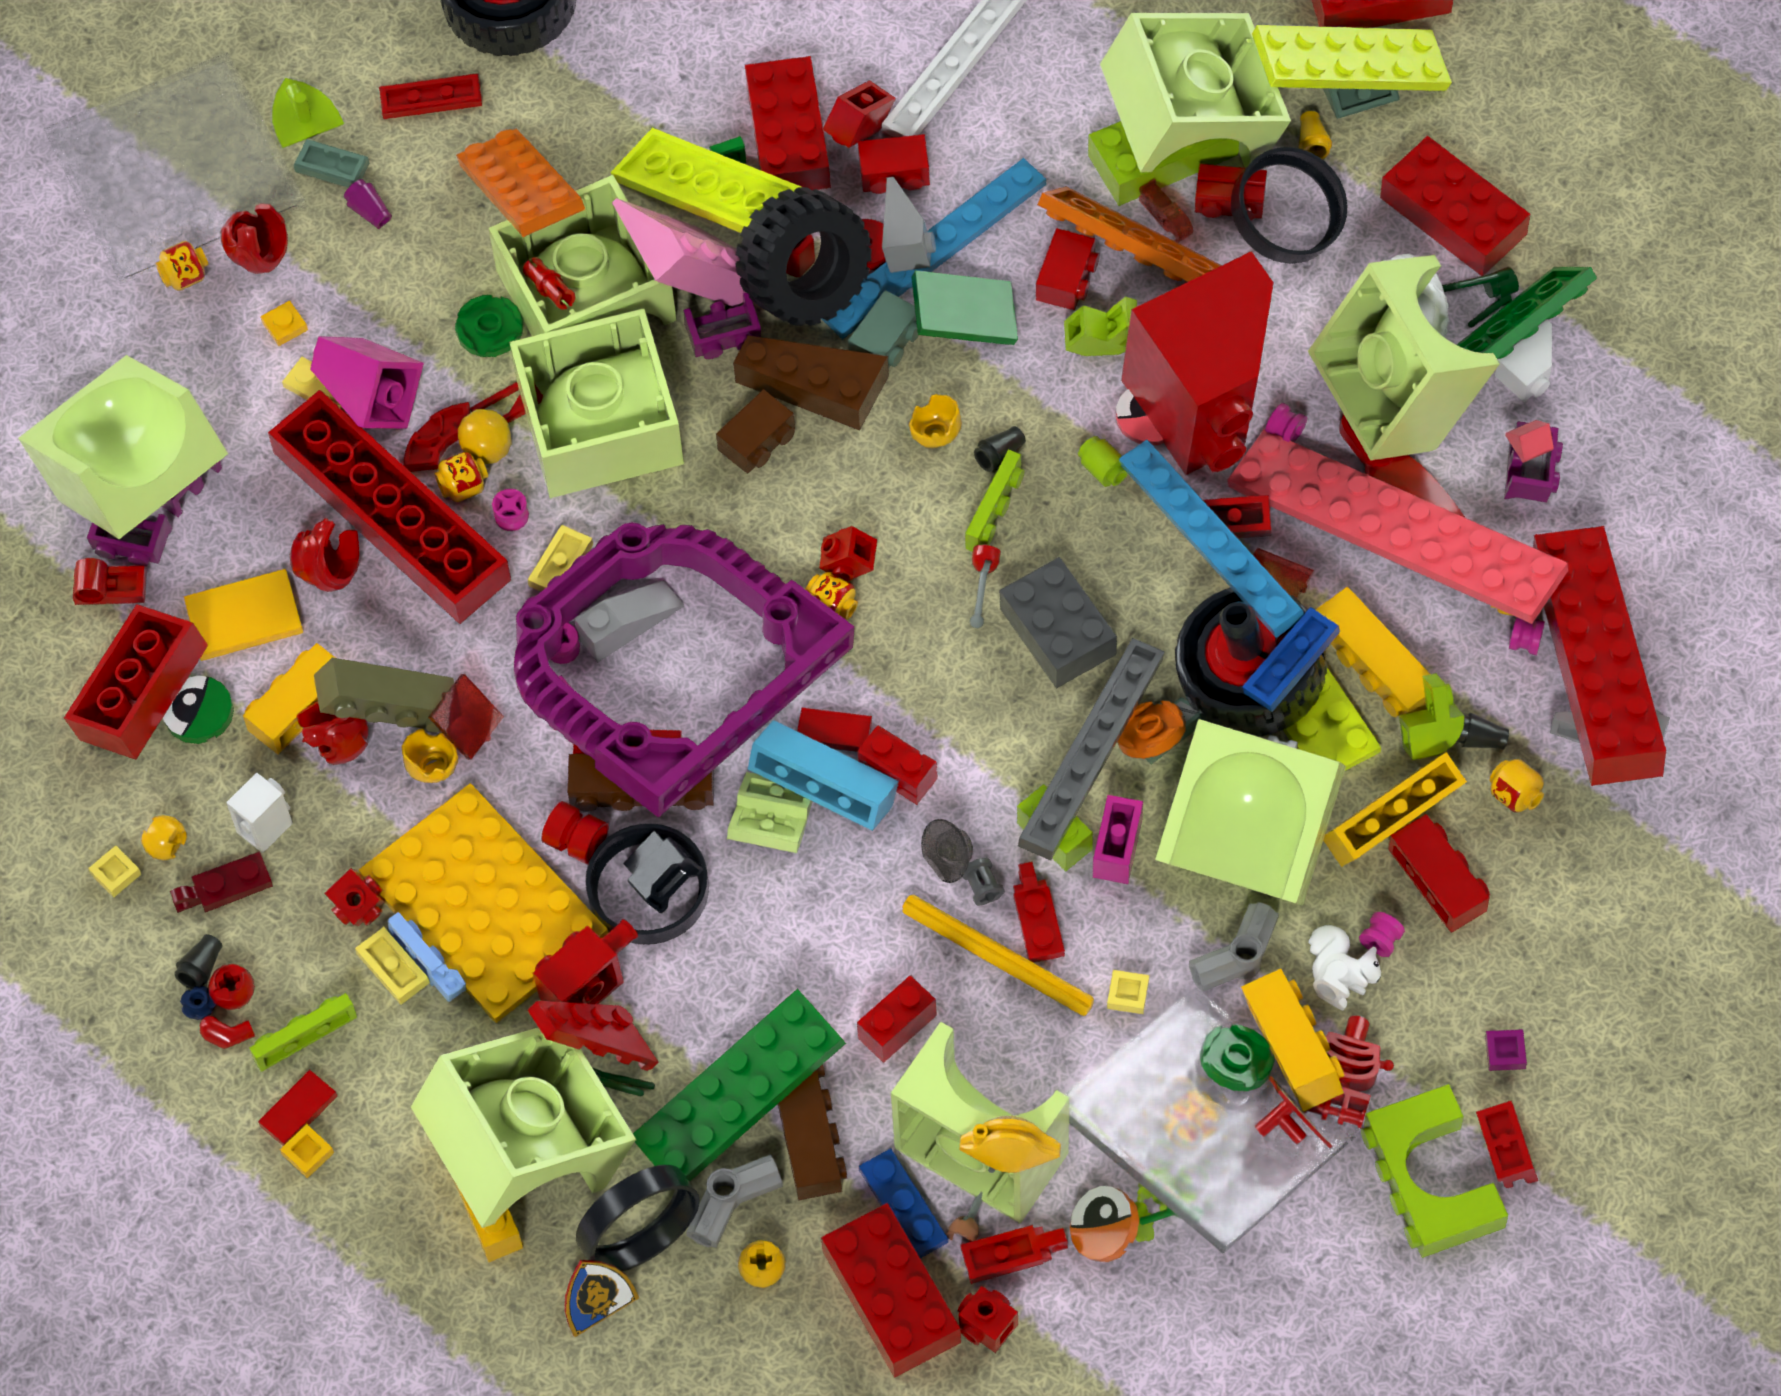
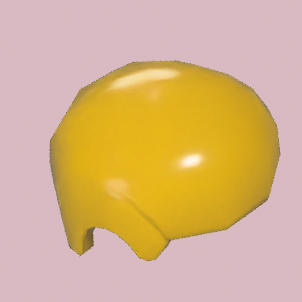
M939 394L931 395L926 406H916L912 419L909 422L912 438L926 448H939L951 443L958 436L962 427L957 401L948 395Z
M476 409L464 417L458 427V439L463 452H469L475 460L481 458L484 464L496 463L508 454L512 445L508 422L494 410Z
M418 729L406 736L401 746L406 771L413 779L420 782L438 783L444 781L454 773L458 764L456 746L443 733L432 736L428 735L424 729ZM432 760H437L431 764L426 765L428 762Z

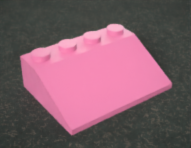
M618 198L612 202L655 281L717 302H723V304L737 307L743 302V293L746 292L743 291L740 285L741 277L736 272V262L740 261V258L736 256L737 249L689 223Z

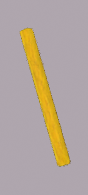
M909 895L902 906V912L905 915L1076 1013L1086 1016L1092 1009L1094 998L1091 995L916 895Z

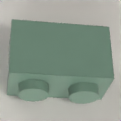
M885 290L848 339L849 350L888 356V369L890 366L896 367L903 357V348L909 341L914 342L919 336L917 333L915 306Z

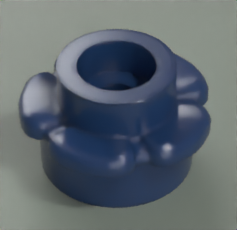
M195 986L193 990L185 991L180 1000L183 1005V1014L195 1020H202L206 1016H210L216 1006L209 996V989L205 986H200V988ZM201 1000L202 1002L200 1005H195V1001Z

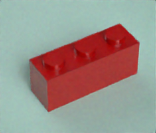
M1425 814L1390 835L1388 850L1451 933L1487 912L1490 899L1487 885L1482 879H1476L1473 876L1465 856L1459 850L1454 851L1448 843L1445 830L1439 823H1433L1429 816Z

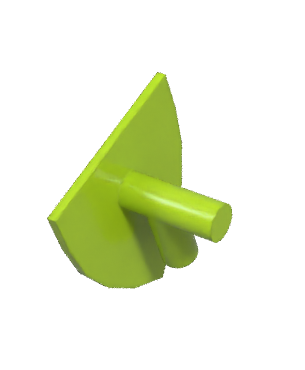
M284 79L276 93L272 107V123L282 148L344 124L332 101L321 91L301 81Z

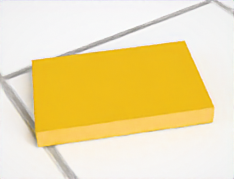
M286 568L183 596L190 622L194 623L208 644L200 658L201 661L303 633Z

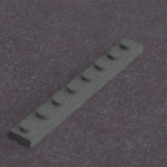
M1134 638L1131 639L1019 837L1018 847L1050 861L1052 860L1162 663L1165 651Z

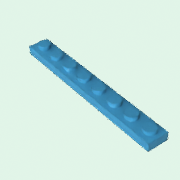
M1021 159L928 230V232H933L936 243V251L931 253L930 267L890 273L887 262H885L868 275L867 279L862 280L860 286L863 288L858 296L854 295L851 298L850 302L852 304L844 311L838 310L836 312L837 316L828 321L823 318L821 319L843 340L857 329L885 290L900 297L912 287L911 276L915 270L934 271L1046 185V178L1026 159Z
M1145 440L1119 458L1122 468L1239 598L1253 608L1257 618L1276 638L1300 620L1304 615L1300 606L1148 440Z

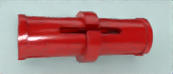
M537 257L531 258L537 267H534L529 260L526 261L523 273L535 283L537 291L542 296L549 297L561 310L567 309V306L561 300H564L570 307L573 305L576 298L575 293L563 283V279L557 271L550 270Z

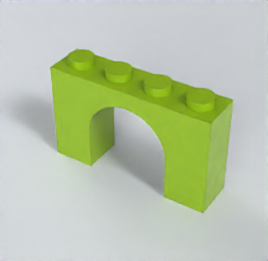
M1449 1084L1368 1112L1365 1115L1364 1128H1361V1136L1368 1150L1373 1148L1377 1155L1378 1161H1375V1167L1380 1180L1383 1183L1388 1181L1393 1193L1389 1197L1393 1210L1397 1216L1403 1214L1407 1223V1227L1404 1228L1407 1242L1411 1249L1418 1248L1422 1258L1506 1228L1508 1213L1494 1182L1456 1196L1439 1197L1420 1189L1413 1182L1407 1171L1406 1160L1417 1146L1461 1130L1464 1116Z

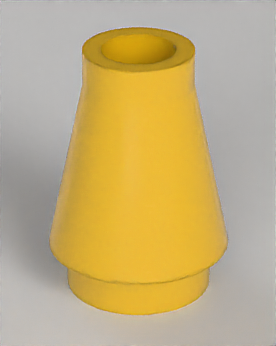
M1307 111L1300 116L1301 126L1298 148L1311 152L1323 160L1330 153L1332 141L1320 120L1319 113Z

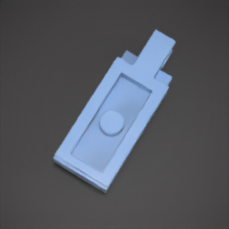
M399 912L388 919L389 933L428 976L429 984L435 986L448 1002L466 991V983L458 970L447 968L439 950L433 945L428 947L422 940L423 936L420 929L412 920L406 921Z

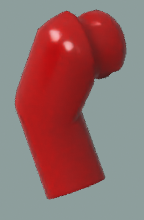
M206 1016L199 1025L201 1036L206 1041L222 1049H227L255 1037L249 1020L230 1027L217 1020L214 1016Z

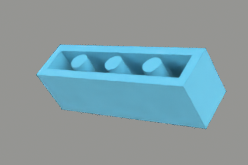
M775 720L753 742L748 770L872 831L892 808L899 782Z

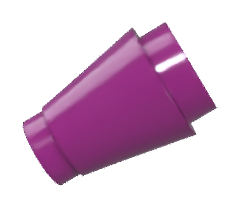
M360 179L354 182L344 193L347 207L377 229H380L391 220V213L372 183H366L364 179Z

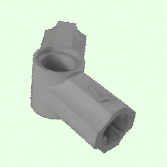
M1260 902L1257 904L1249 903L1238 933L1231 942V945L1189 961V969L1197 989L1199 988L1203 992L1236 978L1250 979L1256 976L1260 971L1261 961L1278 921L1279 913L1275 912L1269 905ZM1248 954L1253 958L1245 960L1240 958L1238 955Z
M768 1155L732 1170L722 1168L712 1172L707 1179V1189L699 1204L696 1216L690 1223L686 1234L700 1245L708 1248H717L734 1209L740 1203L783 1187L778 1168L772 1156ZM721 1186H730L734 1189L732 1193L726 1196L715 1193Z

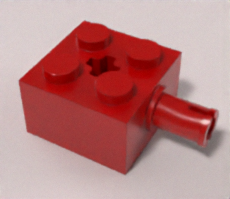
M622 919L602 939L588 925L580 932L575 931L571 933L563 942L562 948L552 956L547 955L541 959L532 973L540 1001L601 1003L624 983L617 954L634 939L638 938V933L633 926L625 919Z

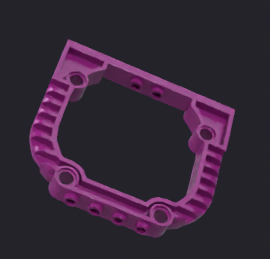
M631 522L618 527L610 535L603 536L596 544V547L585 556H579L567 571L561 576L558 575L552 578L543 591L525 601L516 615L517 646L514 656V677L523 701L533 710L538 718L545 720L552 729L559 731L564 735L565 739L577 745L584 754L591 756L595 760V768L659 818L853 648L855 626L792 579L785 584L778 575L769 572L762 563L753 560L743 549L737 548L734 542L728 538L718 536L714 531L709 529L702 531L695 529L692 525L685 524L666 529L665 525L661 524L646 529L645 526L639 523ZM662 565L691 568L711 578L763 618V636L767 641L781 645L784 653L785 670L764 689L756 690L741 709L728 714L723 724L699 745L695 744L688 737H653L648 727L640 722H628L623 725L616 723L565 684L548 663L561 648L563 640L562 626L565 623L572 621L619 580L645 578Z

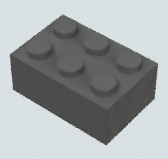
M1060 557L999 590L1000 610L1056 689L1116 655V634Z

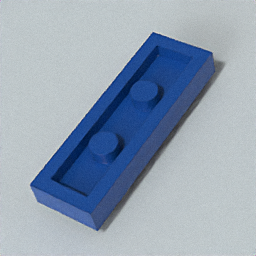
M1310 607L1243 685L1244 693L1273 712L1340 633L1339 625Z
M891 1148L859 1165V1172L881 1206L886 1203L889 1204L920 1259L948 1243V1237Z

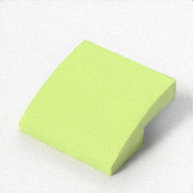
M746 772L737 794V806L728 826L727 839L797 853L813 801L758 774Z

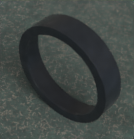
M1280 147L1260 154L1240 174L1232 191L1231 210L1239 233L1256 252L1280 263H1302L1319 256L1338 238L1347 218L1348 205L1346 193L1335 171L1320 157L1299 148ZM1269 166H1290L1306 173L1320 186L1328 202L1330 218L1325 236L1315 247L1304 251L1289 250L1275 245L1259 233L1251 222L1244 203V187L1254 173Z
M637 824L613 833L598 846L587 867L585 882L589 905L592 913L604 924L608 932L618 924L609 919L600 906L598 883L604 867L616 854L628 847L642 844L655 831L664 839L671 837L685 848L702 867V873L697 876L699 882L698 898L690 911L675 923L663 928L636 930L638 938L631 942L634 944H658L680 936L696 923L705 909L708 900L709 880L702 853L689 837L665 825Z
M658 1165L636 1172L607 1190L587 1210L576 1231L577 1245L588 1260L614 1265L622 1272L635 1268L663 1252L685 1232L698 1211L700 1204L699 1194L682 1170L676 1166ZM675 1189L674 1195L667 1207L645 1228L619 1242L598 1245L606 1230L627 1210L648 1197Z

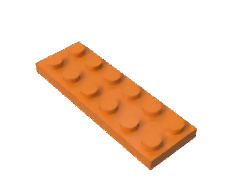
M517 128L501 131L496 134L495 138L484 143L469 145L464 152L456 155L461 168L522 237L585 210L582 198Z
M1067 186L1042 192L1037 205L1046 209V214L1049 217L1058 221H1065L1066 219L1076 224L1075 229L1080 233L1088 236H1094L1095 234L1105 239L1104 244L1117 251L1125 249L1135 255L1134 259L1137 262L1147 266H1153L1154 264L1164 269L1163 274L1173 280L1182 281L1184 279L1189 282L1222 266Z

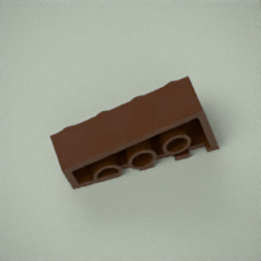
M749 335L733 362L735 383L759 392L764 389L774 398L859 431L889 377L888 356Z

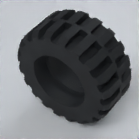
M798 187L794 192L788 189L778 193L779 198L777 199L770 197L762 203L764 207L760 211L756 209L749 217L752 219L748 227L744 226L740 234L743 237L742 243L737 244L736 256L740 258V261L736 262V272L741 277L740 285L743 291L748 293L749 298L755 304L783 322L787 321L791 325L796 326L804 324L812 326L820 324L821 318L828 321L836 317L838 310L844 311L852 304L850 302L851 298L854 295H859L863 288L860 286L863 278L867 279L870 268L867 267V261H871L872 249L867 246V244H870V237L868 231L864 229V222L857 214L853 213L852 209L822 191ZM819 232L821 245L814 265L800 278L788 282L786 275L787 263L793 249L806 236Z

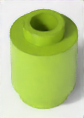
M1093 436L1080 447L1078 456L1081 458V464L1104 487H1108L1111 484L1117 486L1127 477L1128 473L1122 468L1119 461L1122 455L1106 439Z

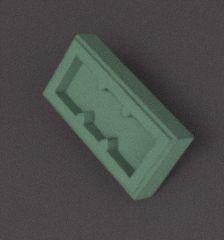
M306 139L293 166L297 173L349 188L354 182L363 178L370 163L367 156Z

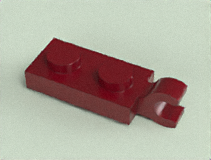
M259 851L192 876L194 886H180L171 890L170 894L177 913L202 904L206 913L273 887V884Z

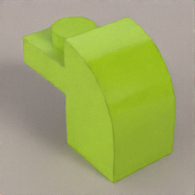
M1125 296L1107 312L1084 305L1064 321L1066 351L1082 356L1119 355L1124 353L1126 350L1131 309L1137 307V300Z
M1437 673L1422 676L1426 709L1399 715L1403 748L1412 760L1439 755L1447 751L1459 739L1464 727V714L1453 704L1451 687L1449 684H1445Z

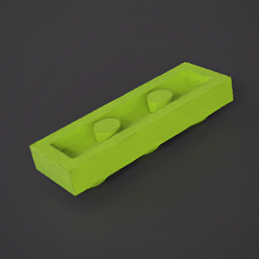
M1008 449L965 532V548L973 552L975 546L989 545L996 531V525H993L998 515L1003 517L1006 514L1010 504V497L1008 495L1012 487L1018 489L1023 480L1025 470L1021 468V454Z
M347 993L339 997H330L322 1002L319 1008L307 1015L296 1016L283 1029L274 1034L267 1033L258 1038L249 1049L260 1072L356 1019L357 1015L354 1005Z

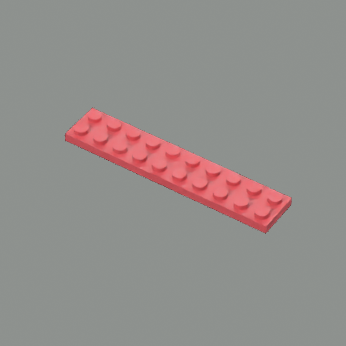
M1265 429L1227 479L1228 487L1246 496L1269 495L1270 507L1531 624L1568 572V564L1560 559L1297 443L1287 442L1281 436L1270 434Z

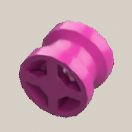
M1281 403L1270 416L1265 431L1270 434L1279 435L1287 442H1295L1303 432L1308 418L1302 413L1295 414L1291 411L1290 406Z
M505 489L495 495L492 501V508L496 524L505 531H516L524 527L528 522L529 512L526 498L522 492L516 489ZM507 512L515 513L514 515H505Z
M1516 617L1509 649L1516 651L1522 648L1528 650L1529 654L1537 656L1545 621L1536 620L1531 624Z
M565 623L562 626L563 639L565 640L562 642L558 652L550 659L554 663L567 664L574 661L579 655L580 643L578 632L569 623Z
M1374 912L1369 920V929L1362 931L1359 941L1368 950L1376 947V954L1379 956L1390 957L1394 950L1393 943L1395 940L1401 939L1405 929L1394 917L1383 912Z

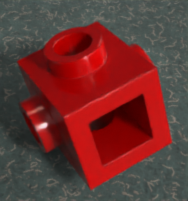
M854 526L841 529L838 532L823 537L819 568L825 572H832L846 581H851L854 578L874 570L877 539Z
M352 868L324 893L335 904L331 909L332 912L345 925L351 922L355 926H360L362 923L368 926L383 912L379 908L385 903V900L379 895L384 891L382 887L370 875L363 878L357 870ZM357 895H360L361 901L355 906L354 899Z
M981 1286L975 1295L969 1293L958 1307L961 1334L975 1345L982 1343L996 1354L1018 1326V1311L1010 1306V1301L997 1290L990 1292Z

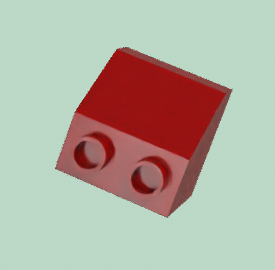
M1252 251L1131 309L1121 381L1130 390L1163 438V443L1185 475L1208 465L1212 472L1223 471L1238 462L1247 449L1245 443L1249 422L1253 417L1252 407L1274 282Z

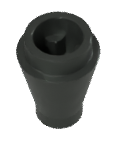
M1013 426L1004 432L979 441L978 447L974 450L977 463L985 471L998 470L1008 449L1016 452L1020 446L1025 444V436L1018 427Z
M1470 712L1468 715H1464V727L1456 742L1461 743V747L1498 748L1504 750L1509 737V729L1500 727Z
M205 934L201 941L176 963L177 970L174 973L176 979L190 989H193L195 986L200 988L201 985L207 984L218 953L223 947L222 943L216 937Z

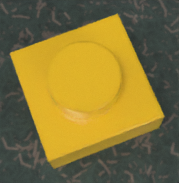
M290 300L260 316L263 325L278 346L308 330L306 322Z
M308 1124L280 1149L281 1154L306 1178H309L334 1154L333 1148Z

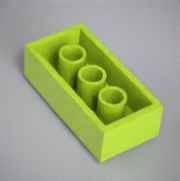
M1121 121L1088 135V157L1118 206L1198 173L1199 164L1216 165L1239 155V141L1227 138L1208 139L1175 151L1161 161L1152 172H1140Z

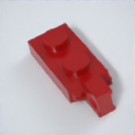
M1033 862L1018 864L1021 884L1013 886V899L1028 960L1035 963L1065 957L1060 929L1046 880L1037 881Z
M1033 1225L961 1244L960 1248L970 1283L974 1284L1044 1264L1043 1262L1052 1260L1051 1253L1068 1249V1241L1064 1228L1044 1233L1043 1227L1034 1228Z

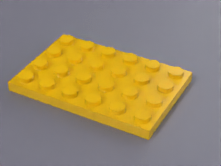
M471 783L358 870L363 878L370 875L382 887L384 891L379 895L395 914L399 912L406 921L412 920L418 926L423 936L422 940L428 947L433 945L439 950L447 968L458 970L466 983V992L495 1023H498L537 992L532 974L535 971L536 965L545 956H552L562 948L563 942L571 933L575 931L580 932L587 925L601 939L609 933L604 924Z

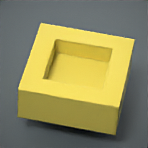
M114 846L88 868L90 874L113 897L118 895L141 875L139 868L117 846Z
M1113 970L1107 1009L1144 1014L1149 975Z

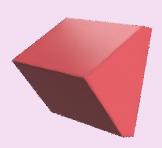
M1534 420L1505 434L1523 463L1550 452L1554 448L1550 425L1546 422Z

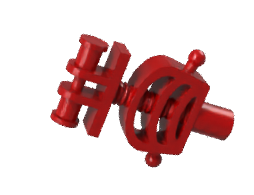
M1349 1017L1344 1035L1334 1032H1328L1326 1035L1331 1049L1326 1053L1329 1058L1336 1056L1345 1075L1339 1078L1344 1093L1304 1111V1113L1308 1111L1321 1115V1119L1325 1121L1328 1114L1339 1117L1337 1124L1343 1125V1122L1357 1125V1128L1361 1129L1371 1095L1361 1091L1369 1090L1374 1086L1379 1068L1385 1071H1391L1394 1068V1063L1391 1060H1380L1381 1048L1379 1045L1365 1041L1370 1023L1364 1017ZM1331 1103L1341 1106V1109L1330 1105Z

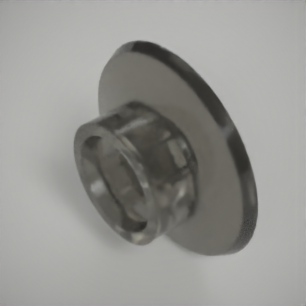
M944 819L933 820L924 829L921 840L923 858L941 881L953 883L960 880L967 871L973 854V845L968 834L952 822Z

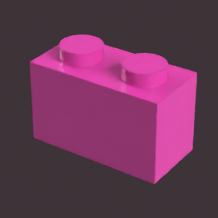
M1107 795L1093 857V878L1129 884L1143 820V801Z

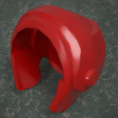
M260 203L256 205L254 210L257 215L251 214L248 211L236 212L226 221L220 231L223 250L230 260L254 274L269 273L274 270L283 259L288 245V233L284 218L270 204Z
M324 518L323 521L315 524L313 530L301 531L296 535L289 554L290 565L293 573L298 578H301L310 585L316 586L322 591L332 592L345 588L356 574L359 566V540L357 530H345L339 534L337 550L333 549L329 537L335 523Z
M318 701L299 712L296 716L299 726L303 728L302 734L304 738L302 742H306L311 747H318L319 755L331 765L344 764L354 760L368 746L369 725L365 719L339 718L333 714L320 713Z

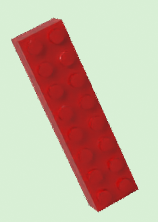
M318 390L268 432L273 453L459 624L511 581L507 559L362 427L358 426L351 417L321 390Z
M1604 526L1534 535L1533 548L1568 564V572L1545 604L1544 610L1591 786L1663 777L1667 750Z

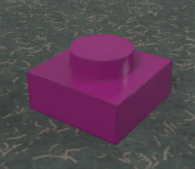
M1523 1029L1486 1031L1485 1042L1488 1071L1526 1069L1527 1059Z

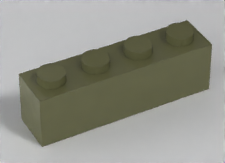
M333 657L314 674L320 713L333 714L339 718L365 719L370 723L384 722L396 724L402 728H421L429 732L443 731L460 715L453 677Z

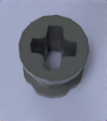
M979 858L971 861L961 870L962 878L968 880L975 894L973 901L977 906L998 900L1005 893L1003 885L997 883L991 871L992 863L989 858ZM982 878H983V880H984V882H985L984 885H982V883H981V881H980V879H982Z

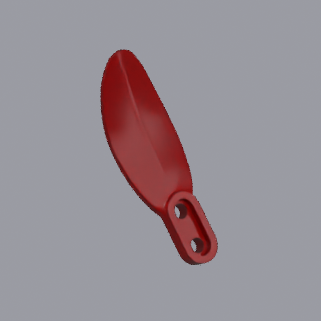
M1343 414L1339 424V432L1363 463L1365 474L1465 518L1441 484L1411 456L1403 455L1370 460Z

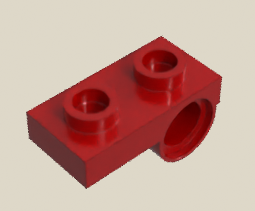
M97 558L80 559L76 562L74 570L73 601L75 605L145 603L146 568L145 566L108 567L106 562Z

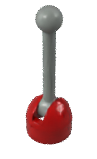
M977 545L973 548L972 565L976 571L980 572L975 613L970 618V625L973 628H980L984 624L981 613L987 574L994 572L1000 562L1001 551L990 545Z

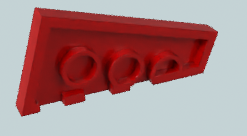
M536 1001L527 1010L547 1040L580 1049L584 1045L593 1054L604 1057L607 1053L615 1054L617 1061L629 1065L634 1060L639 1062L640 1069L645 1071L653 1069L659 1063L632 1023V1015L621 1005Z

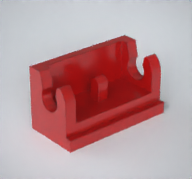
M1512 1100L1476 1111L1498 1182L1502 1181L1505 1188H1511L1514 1186L1513 1182L1519 1179H1524L1526 1183L1538 1181Z

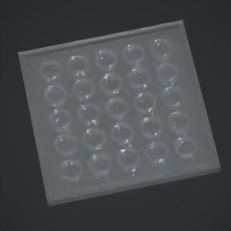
M228 52L43 128L120 286L156 271L155 263L159 261L160 252L182 241H188L194 249L201 247L203 251L220 244L221 228L236 212L248 211L251 214L257 215L254 211L256 205L264 203L273 206L284 217L307 207L302 193Z
M1195 987L1065 1095L1069 1097V1124L1224 1254L1356 1138L1361 1129L1357 1128V1125L1343 1122V1125L1337 1124L1338 1116L1328 1114L1325 1121L1321 1119V1115L1307 1111L1305 1114L1333 1146L1329 1148L1295 1112H1292L1290 1116L1307 1134L1300 1143L1295 1144L1279 1125L1263 1137L1254 1126L1284 1099L1277 1093L1269 1079L1260 1088L1247 1092L1227 1089L1208 1077L1200 1061V1051L1206 1035L1219 1026L1230 1028L1232 1024H1241ZM1275 1059L1270 1076L1280 1084L1300 1107ZM1331 1103V1105H1330V1106H1333V1107H1336V1108H1340V1109H1341V1107H1340L1339 1105H1335V1104H1332V1103Z

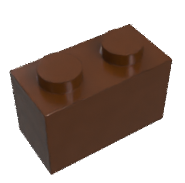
M763 389L716 433L717 449L747 474L755 467L761 468L767 463L771 452L779 444L782 446L786 445L792 439L795 433L794 413Z

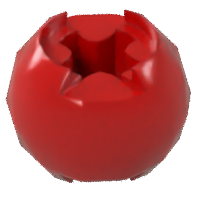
M236 964L223 965L214 971L209 980V996L219 1007L227 1010L240 1009L249 1003L254 994V978L244 967ZM234 983L236 989L229 991L227 985Z

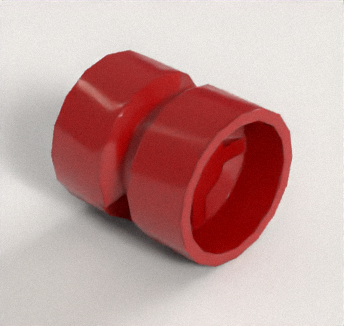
M561 801L550 813L544 825L541 840L543 843L561 852L567 848L568 856L588 865L595 850L607 838L609 825L607 822L590 814L583 817L579 808Z

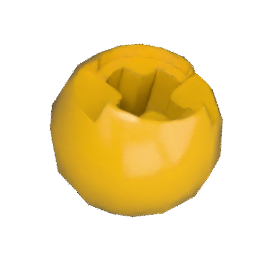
M155 816L152 818L154 821L148 830H144L141 842L144 850L154 859H174L180 845H184L186 842L187 833L185 828L175 817Z
M757 1240L749 1243L743 1249L738 1259L740 1275L753 1287L766 1288L772 1286L782 1277L785 1271L786 1261L784 1254L778 1246L770 1241ZM764 1258L766 1261V1269L763 1270L758 1269L757 1266L758 1259Z

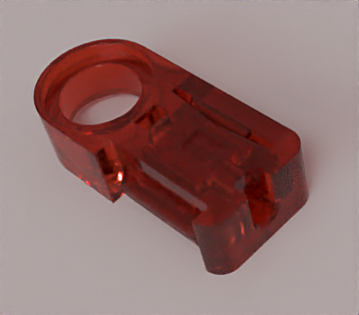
M1155 179L1139 188L1141 193L1139 202L1167 233L1170 231L1175 236V242L1179 243L1193 234V226L1187 215L1175 201L1172 202L1156 184Z

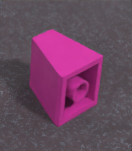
M318 336L310 370L358 426L362 428L407 429L424 363L364 338Z

